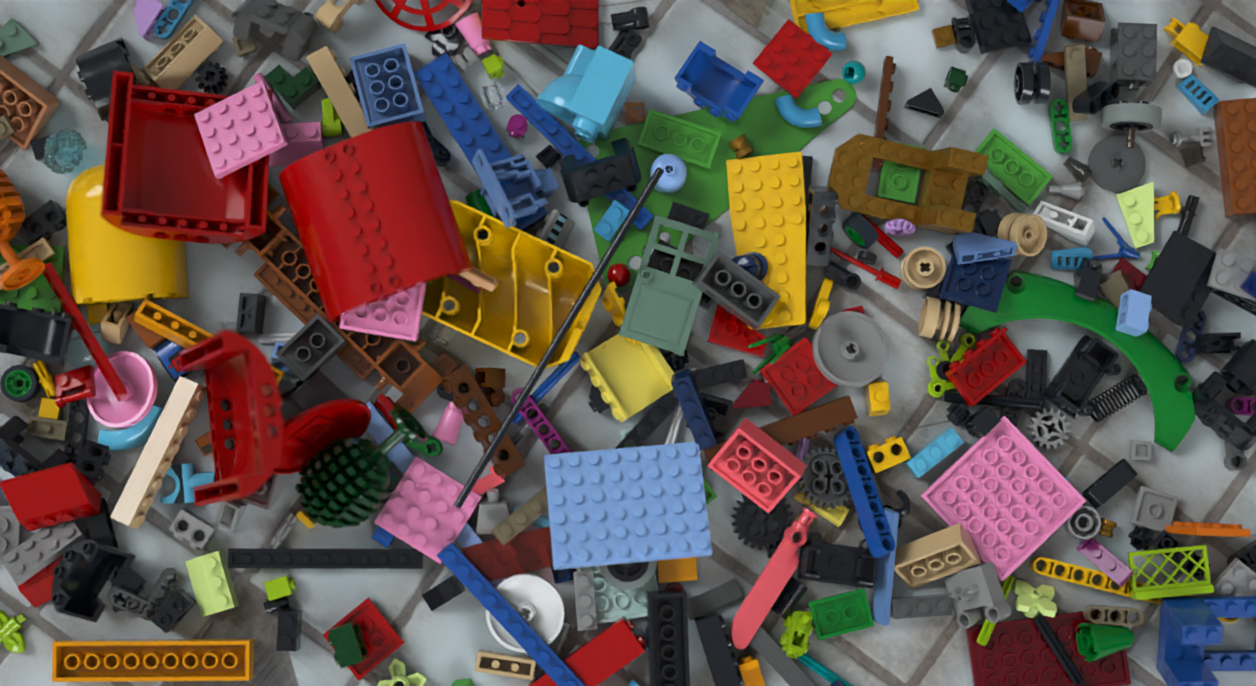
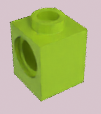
M290 574L264 582L269 601L295 593L296 583L294 578L290 577Z

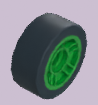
M851 214L842 223L843 231L849 239L863 249H869L878 240L879 236L876 229L859 214Z
M22 365L8 368L1 376L0 381L3 394L10 400L18 402L30 401L36 397L40 391L41 384L38 382L40 379L36 371L31 367ZM19 380H22L24 383L22 387H19Z

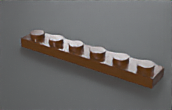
M886 56L883 61L874 137L887 140V137H884V130H887L889 125V119L886 118V114L891 108V100H888L889 93L893 91L894 82L891 81V74H895L896 63H893L894 57ZM873 158L870 171L878 172L880 167H883L884 160Z

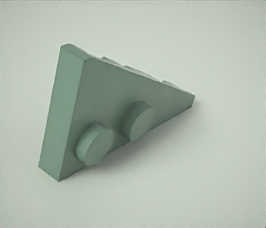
M13 18L0 29V56L4 58L9 57L11 54L21 53L22 50L30 47L35 48L40 45Z
M986 167L985 175L976 177L975 182L984 185L996 197L1000 198L1002 196L1011 208L1019 213L1025 211L1026 207L1003 186L1004 183L1000 179L991 175L992 171Z

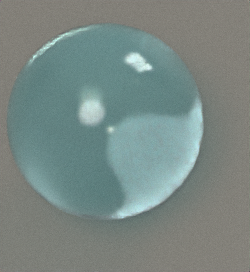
M88 325L104 353L108 356L109 342L101 340V330L99 328ZM76 329L72 330L66 361L75 369L87 365L95 368L97 364Z

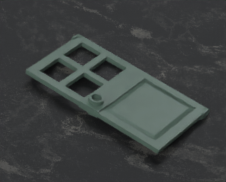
M655 215L618 335L671 351L673 354L684 357V351L703 292L692 285L693 281L676 276V272L681 258L702 264L704 267L714 256L721 235ZM660 225L682 232L677 250L654 243ZM688 234L711 241L705 259L683 252ZM652 249L675 256L670 274L647 267Z

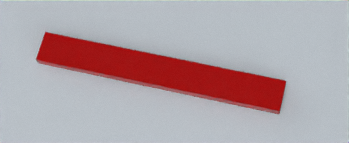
M52 263L45 264L43 275L66 314L73 315L75 320L74 327L118 401L126 399L128 392Z

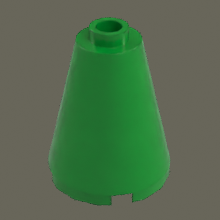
M1086 622L1078 625L1080 633H1076L1078 651L1080 655L1086 657L1084 659L1086 662H1093L1131 647L1134 642V634L1128 627Z

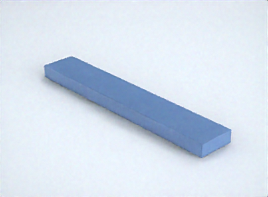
M889 508L883 509L895 542V549L879 558L872 619L883 626L889 625L899 521V513Z

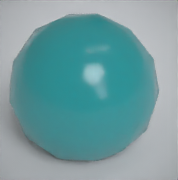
M849 61L842 68L843 79L849 84H858L865 78V67L859 61Z

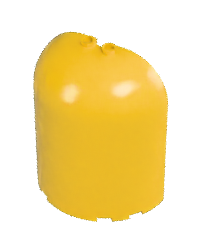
M105 161L104 164L90 167L77 175L67 190L65 200L71 294L76 306L144 299L189 298L186 242L138 236L120 230L106 222L100 216Z

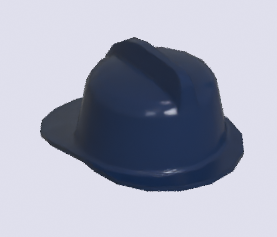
M749 252L732 259V261L759 281L767 273L768 263L760 253Z

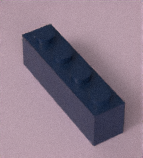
M691 369L673 374L671 384L696 444H699V450L716 446L718 435Z

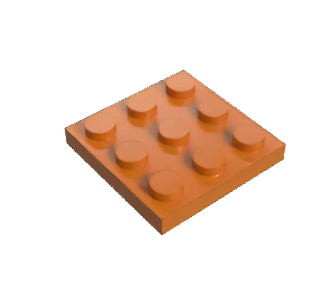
M1173 521V525H1165V531L1168 533L1250 537V529H1243L1241 524Z

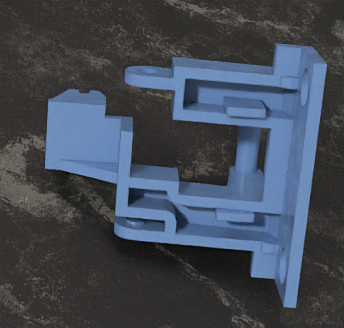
M478 149L471 162L483 183L480 194L485 198L493 213L492 217L498 220L501 219L506 228L515 226L517 224L515 219L536 213L539 208L548 203L547 198L560 188L550 168L533 169L529 160L524 161L525 157L523 154L489 164L482 149ZM513 179L515 183L526 179L533 193L540 192V199L534 200L531 193L507 199L499 182Z

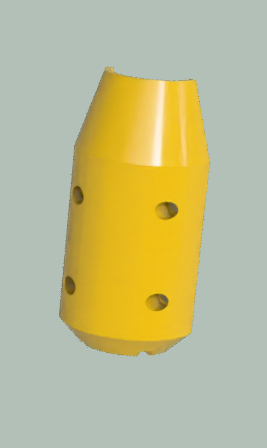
M449 199L472 266L499 280V283L493 292L480 287L479 289L481 290L477 294L468 289L467 286H462V283H457L458 280L454 281L446 276L437 278L430 285L426 283L422 314L537 367L595 271L593 264L513 226L506 228L502 221L459 201ZM487 231L488 237L485 240H480L478 238L480 233ZM551 264H558V272L551 273L548 270ZM599 281L591 291L545 369L566 362L571 358L602 290ZM449 302H454L455 307L453 310H445V306ZM519 334L526 336V341L522 344H518L515 341L516 336Z

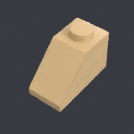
M126 301L112 303L101 322L102 341L121 344L129 327L126 317L132 313L134 303Z

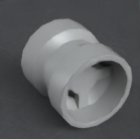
M469 46L464 49L463 53L453 57L464 73L469 70L471 65L479 63L477 56Z

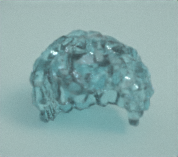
M61 129L57 134L53 133L45 141L43 163L52 172L57 174L72 172L74 167L79 166L80 161L83 159L82 152L87 148L86 141L81 136V133L74 129Z

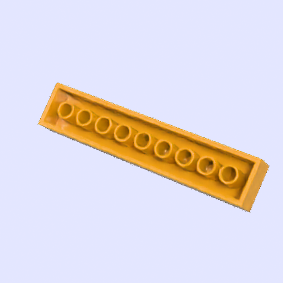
M254 639L58 640L53 642L52 682L249 681L254 678Z

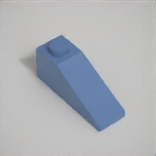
M974 232L960 233L954 235L953 249L957 264L960 265L1015 256L1017 243Z

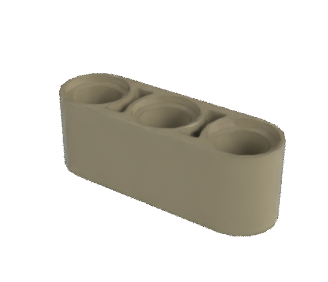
M1092 604L1086 606L1083 610L1084 618L1096 624L1136 627L1144 622L1143 612L1131 607ZM1096 609L1098 615L1095 619H1092L1091 611ZM1115 610L1117 617L1115 620H1111L1110 613ZM1132 612H1135L1136 619L1131 622L1129 616Z

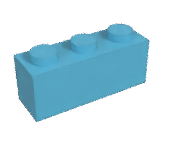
M952 427L947 428L912 455L911 459L903 462V464L914 478H920L964 442Z

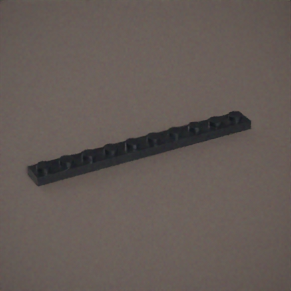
M229 548L228 568L423 569V553L417 549Z

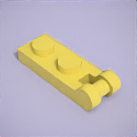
M796 492L794 499L797 502L806 505L838 527L841 526L849 512V509L843 505L837 506L834 509L829 507L824 510L823 505L817 508L816 502L810 505V498L803 499L806 495L805 492Z

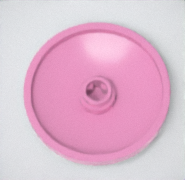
M120 351L108 355L107 358L128 392L126 399L122 401L117 400L97 365L94 368L96 396L92 398L86 397L92 416L101 424L118 429L131 427L140 422L151 410L158 390L157 376L151 363L141 355Z

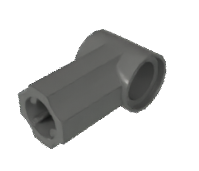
M1224 440L1226 454L1224 466L1230 471L1244 469L1247 465L1244 451L1237 449L1230 442ZM1234 457L1238 459L1237 467L1232 463Z

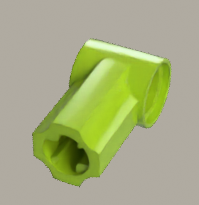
M329 98L321 100L323 136L343 135V123Z

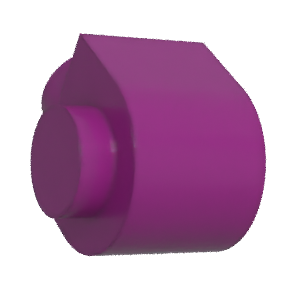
M521 114L513 115L506 127L508 135L515 139L525 138L528 130L527 119Z

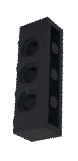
M809 186L806 205L807 266H828V260L831 259L830 244L834 238L832 227L836 221V213L834 211L835 205L838 203V194L832 187ZM822 205H825V208L822 211H819L820 207ZM823 223L822 228L817 230L818 225ZM821 242L820 246L815 248V245Z

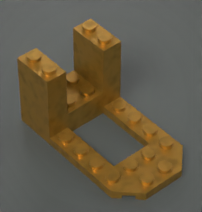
M856 134L835 148L827 187H832L837 192V204L843 210L885 220L904 219L913 223L915 227L945 234L972 233L976 213L961 210L968 177L985 175L989 156L955 147L929 151L868 135ZM873 158L925 170L917 206L865 194Z

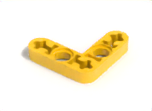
M824 278L821 283L807 326L813 330L819 328L827 314L830 305L828 297L833 285V281Z

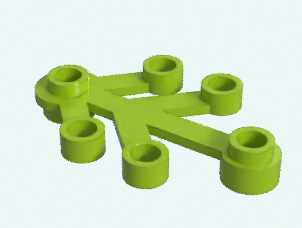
M962 333L958 339L960 346L950 361L947 351L950 347L949 342L939 340L936 347L939 350L941 362L949 361L952 363L957 359L960 361L962 354L966 352L967 348L974 346L976 342L975 336L971 333ZM967 337L971 338V342L969 344L966 343ZM942 342L945 343L944 349H941L940 347ZM929 356L926 359V364L929 366L931 381L927 385V391L930 396L939 398L945 394L946 390L954 389L955 387L951 382H946L947 380H942L938 377L936 367L939 364V359L936 356ZM932 358L935 359L934 365L930 364V360ZM936 385L940 386V390L938 392L935 391Z

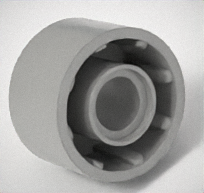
M1082 505L1063 523V526L1070 536L1079 539H1089L1099 532L1101 519L1095 509ZM1081 517L1086 521L1083 527L1078 525V520Z

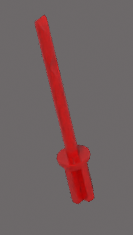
M830 246L831 253L877 276L875 281L879 280L896 290L902 282L898 277L884 271L883 267L878 271Z

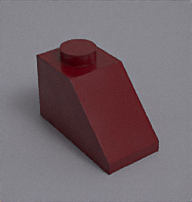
M764 379L752 380L753 384H749L733 403L732 409L770 406L769 382H764Z

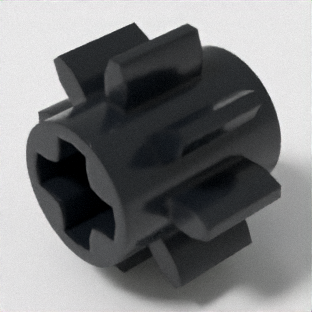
M687 350L684 351V357L673 354L671 351L665 353V359L673 370H681L685 367V363H689Z
M952 403L946 409L949 412L946 417L955 426L959 423L965 425L970 420L967 416L970 411L962 403L958 405Z
M1136 526L1128 535L1131 538L1130 545L1137 550H1147L1155 541L1151 538L1153 532L1146 527L1139 529Z

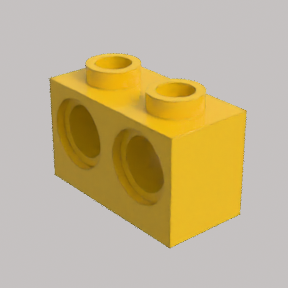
M894 435L885 439L886 443L882 445L875 443L867 447L868 451H865V455L873 473H878L911 459L902 437L897 438ZM894 444H897L900 448V452L897 455L891 452V447ZM876 452L882 454V460L879 463L873 459V455Z

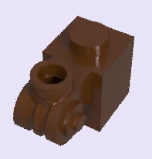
M475 368V380L479 387L487 390V393L484 395L491 407L500 406L505 401L503 388H505L506 369Z

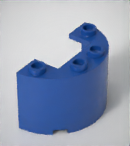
M702 41L698 42L675 76L676 87L693 98L695 105L700 108L704 106L714 117L718 118L721 116L731 122L737 121L764 82L762 78L749 70L744 74L716 57V50Z

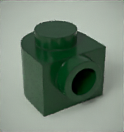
M951 66L943 87H947L951 92L958 93L960 88L967 83L968 75H966V71Z

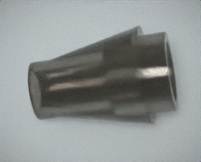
M1071 156L1063 164L1077 182L1081 181L1083 183L1093 172L1089 169L1090 166Z

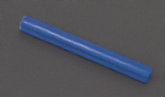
M576 351L573 352L568 361L561 363L531 394L536 403L579 361L581 356ZM518 412L513 423L518 424L524 418L520 412Z

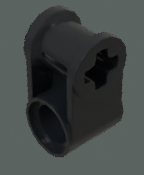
M970 16L958 19L952 17L951 26L956 41V49L958 52L966 54L971 51L976 43ZM962 40H967L970 46L963 45Z

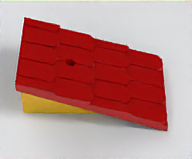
M482 0V39L577 48L578 45H582L596 50L599 46V0Z

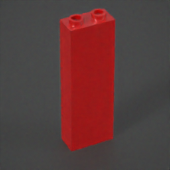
M622 616L562 660L585 683V686H597L645 652L646 642L640 634L637 636L634 632L635 626L629 618L626 620ZM544 672L530 682L528 686L558 685Z

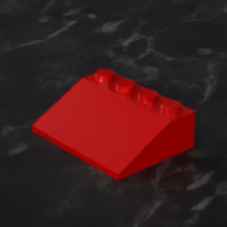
M72 462L0 481V486L18 522L28 531H35L44 527L89 517L100 512L102 494Z

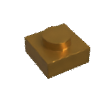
M951 24L932 29L936 49L956 43Z

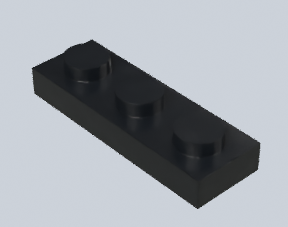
M744 359L692 371L699 389L748 378Z

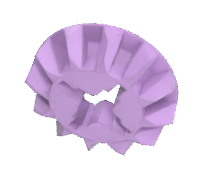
M893 219L885 223L884 230L887 234H892L893 236L908 237V235L914 234L915 225L908 220Z

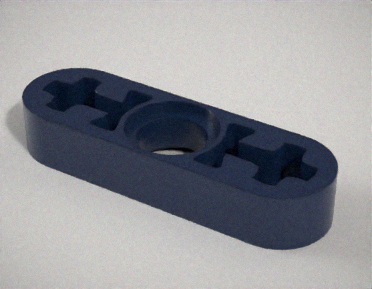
M1202 310L1198 313L1200 321L1195 322L1194 325L1198 329L1185 326L1182 328L1175 350V356L1181 363H1188L1194 359L1196 340L1188 341L1186 333L1192 331L1195 335L1202 334L1206 322V315ZM1186 350L1189 356L1183 359L1181 352Z

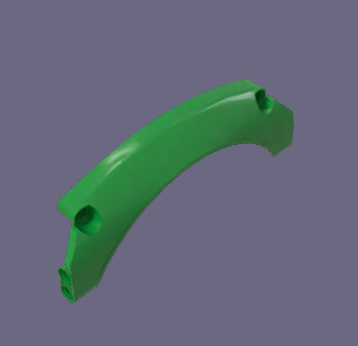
M1015 269L1008 273L997 313L969 305L965 307L960 315L959 326L972 334L980 333L993 326L1010 321L1042 318L1065 321L1085 327L1113 343L1129 358L1143 378L1153 405L1154 442L1170 452L1177 448L1196 419L1192 392L1188 389L1192 383L1188 370L1149 330L1137 337L1117 331L1116 324L1119 308L1097 295L1092 302L1075 296L1074 285L1043 275ZM1014 276H1019L1022 279L1017 284L1011 282V278ZM1178 376H1187L1184 381H1177Z

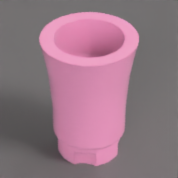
M478 12L461 19L455 24L477 57L493 49L489 43L490 40L482 39V22Z
M453 402L448 403L431 437L456 446L464 415L460 409L458 410Z

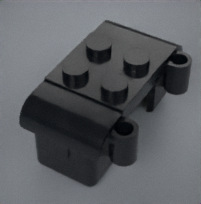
M627 138L611 142L614 155L578 166L575 154L559 159L561 177L570 202L578 203L580 207H586L589 205L590 199L624 188L628 192L636 190V184L641 181L642 176L634 147L630 146Z
M1084 335L1058 370L1042 397L1073 419L1076 418V413L1082 417L1092 415L1093 407L1087 404L1089 401L1088 397L1104 374L1108 376L1120 374V365L1114 364L1119 354L1098 338L1092 339L1088 335Z
M1215 371L1202 384L1199 383L1192 392L1195 415L1198 416L1202 424L1214 430L1221 439L1230 442L1239 450H1249L1256 442V412L1244 423L1216 401L1215 397L1229 381Z
M13 416L0 427V466L14 477L71 463V457L61 449H57L42 463L23 449L19 444L25 438L19 433L27 428L29 424L20 417Z
M810 533L809 540H806V543L800 548L797 570L798 579L874 589L879 558L873 557L868 547H863L866 539H861L858 547L823 543L821 542L822 535L820 533ZM815 534L818 535L817 541H813V536Z

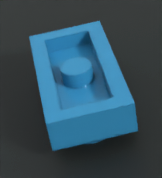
M615 199L594 231L608 242L611 241L631 212V209Z

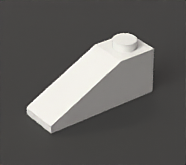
M1040 201L1033 213L1041 217L1046 226L1053 231L1085 247L1095 232L1094 220L1044 201Z

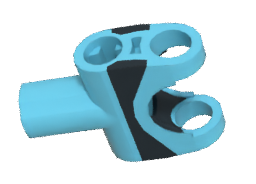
M194 463L172 465L165 475H169L175 480L176 488L172 494L160 498V503L182 504L195 502L193 487L216 482L215 472L195 474Z

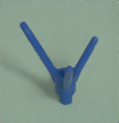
M1105 217L1102 218L1105 225L1118 239L1117 244L1120 248L1116 254L1094 256L1093 259L1102 260L1127 257L1138 260L1140 253L1136 252L1135 248L1129 246Z

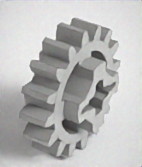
M1043 408L1041 413H1034L1036 418L1031 417L1029 419L1033 423L1032 425H1027L1028 428L1032 429L1028 435L1034 436L1031 441H1038V447L1044 445L1045 449H1049L1051 445L1053 449H1056L1057 444L1060 446L1064 445L1062 439H1069L1065 434L1071 432L1070 429L1066 428L1070 422L1064 421L1067 416H1060V410H1056L1054 413L1053 408H1049L1048 412ZM1045 416H1051L1047 421L1041 420ZM1044 425H1051L1050 428L1054 432H1047L1048 429ZM1051 436L1057 437L1054 441H1047Z

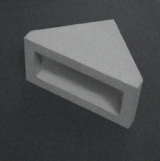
M235 499L223 501L216 524L234 532L247 505Z

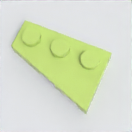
M1154 182L1116 195L1135 249L1154 242Z

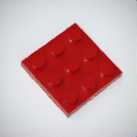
M788 19L752 64L786 92L792 94L797 100L833 54Z
M807 336L785 351L774 364L770 362L760 369V372L792 415L800 413L838 386L828 380L818 369L813 358L812 343Z
M369 597L332 627L334 628L354 620L358 621L369 655L364 661L347 666L358 680L363 678L405 643ZM328 630L323 634V637L329 643L327 635L329 634Z

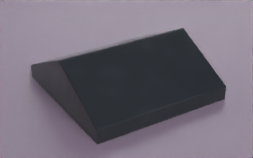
M701 393L717 435L724 437L733 401Z

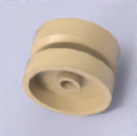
M1010 213L1000 222L997 238L1016 242L1017 249L1015 255L1035 256L1044 248L1047 240V228L1043 219L1038 215Z
M925 246L916 248L907 254L900 265L901 279L906 286L917 291L929 290L941 282L946 271L945 260L940 252ZM921 266L924 267V269H925L924 272H922V271L920 270V268H922Z

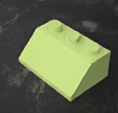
M223 550L185 561L201 617L239 606Z

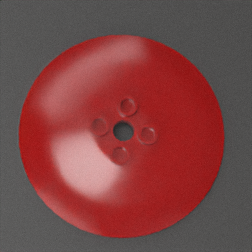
M356 399L334 400L310 408L287 421L282 426L283 442L281 454L272 473L292 474L300 472L302 466H306V462L314 457L318 450L323 449L325 444L332 442V439L337 437H361L371 422V411L368 406Z

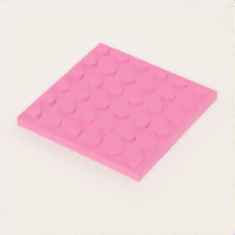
M1005 416L1001 418V421L988 434L974 443L920 495L949 527L960 523L970 534L980 560L983 563L993 561L997 576L1002 582L1086 502L1081 494Z

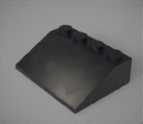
M1173 231L1138 292L1152 296V308L1176 325L1191 327L1213 289L1207 286L1217 253L1185 235Z

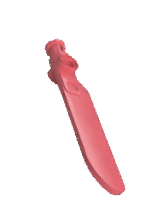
M805 507L802 508L803 512L798 520L794 521L785 530L783 540L733 618L730 638L732 645L738 649H745L799 564L797 550L806 543L807 534L810 531L808 528L813 520L818 518L815 513ZM798 532V538L793 541V534Z

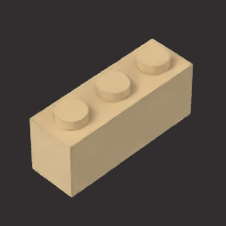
M479 649L475 671L533 680L536 662L532 657Z

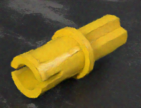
M43 361L35 362L33 367L40 379L38 381L39 384H42L48 398L56 396V385L53 375L49 374Z

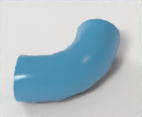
M824 13L805 14L808 33L817 43L829 50L843 51L845 49V33L830 30L825 23Z
M792 94L774 100L782 118L791 125L801 128L822 125L817 107L812 109L800 108L795 104Z

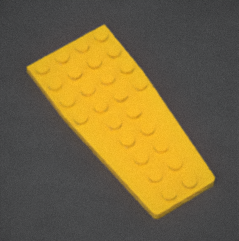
M799 151L741 158L739 160H726L730 218L736 255L740 256L749 252L762 254L768 263V270L765 277L760 281L781 296L762 325L757 329L804 325L807 321V203L803 153Z

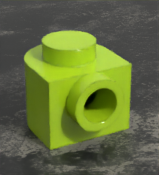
M493 54L481 60L490 80L493 78L498 79L505 75L503 71L505 64L500 55L496 56Z

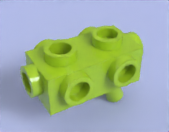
M794 611L784 620V627L787 628L780 638V644L783 645L781 651L786 652V656L789 658L800 657L809 649L808 638L813 630V617L810 611Z

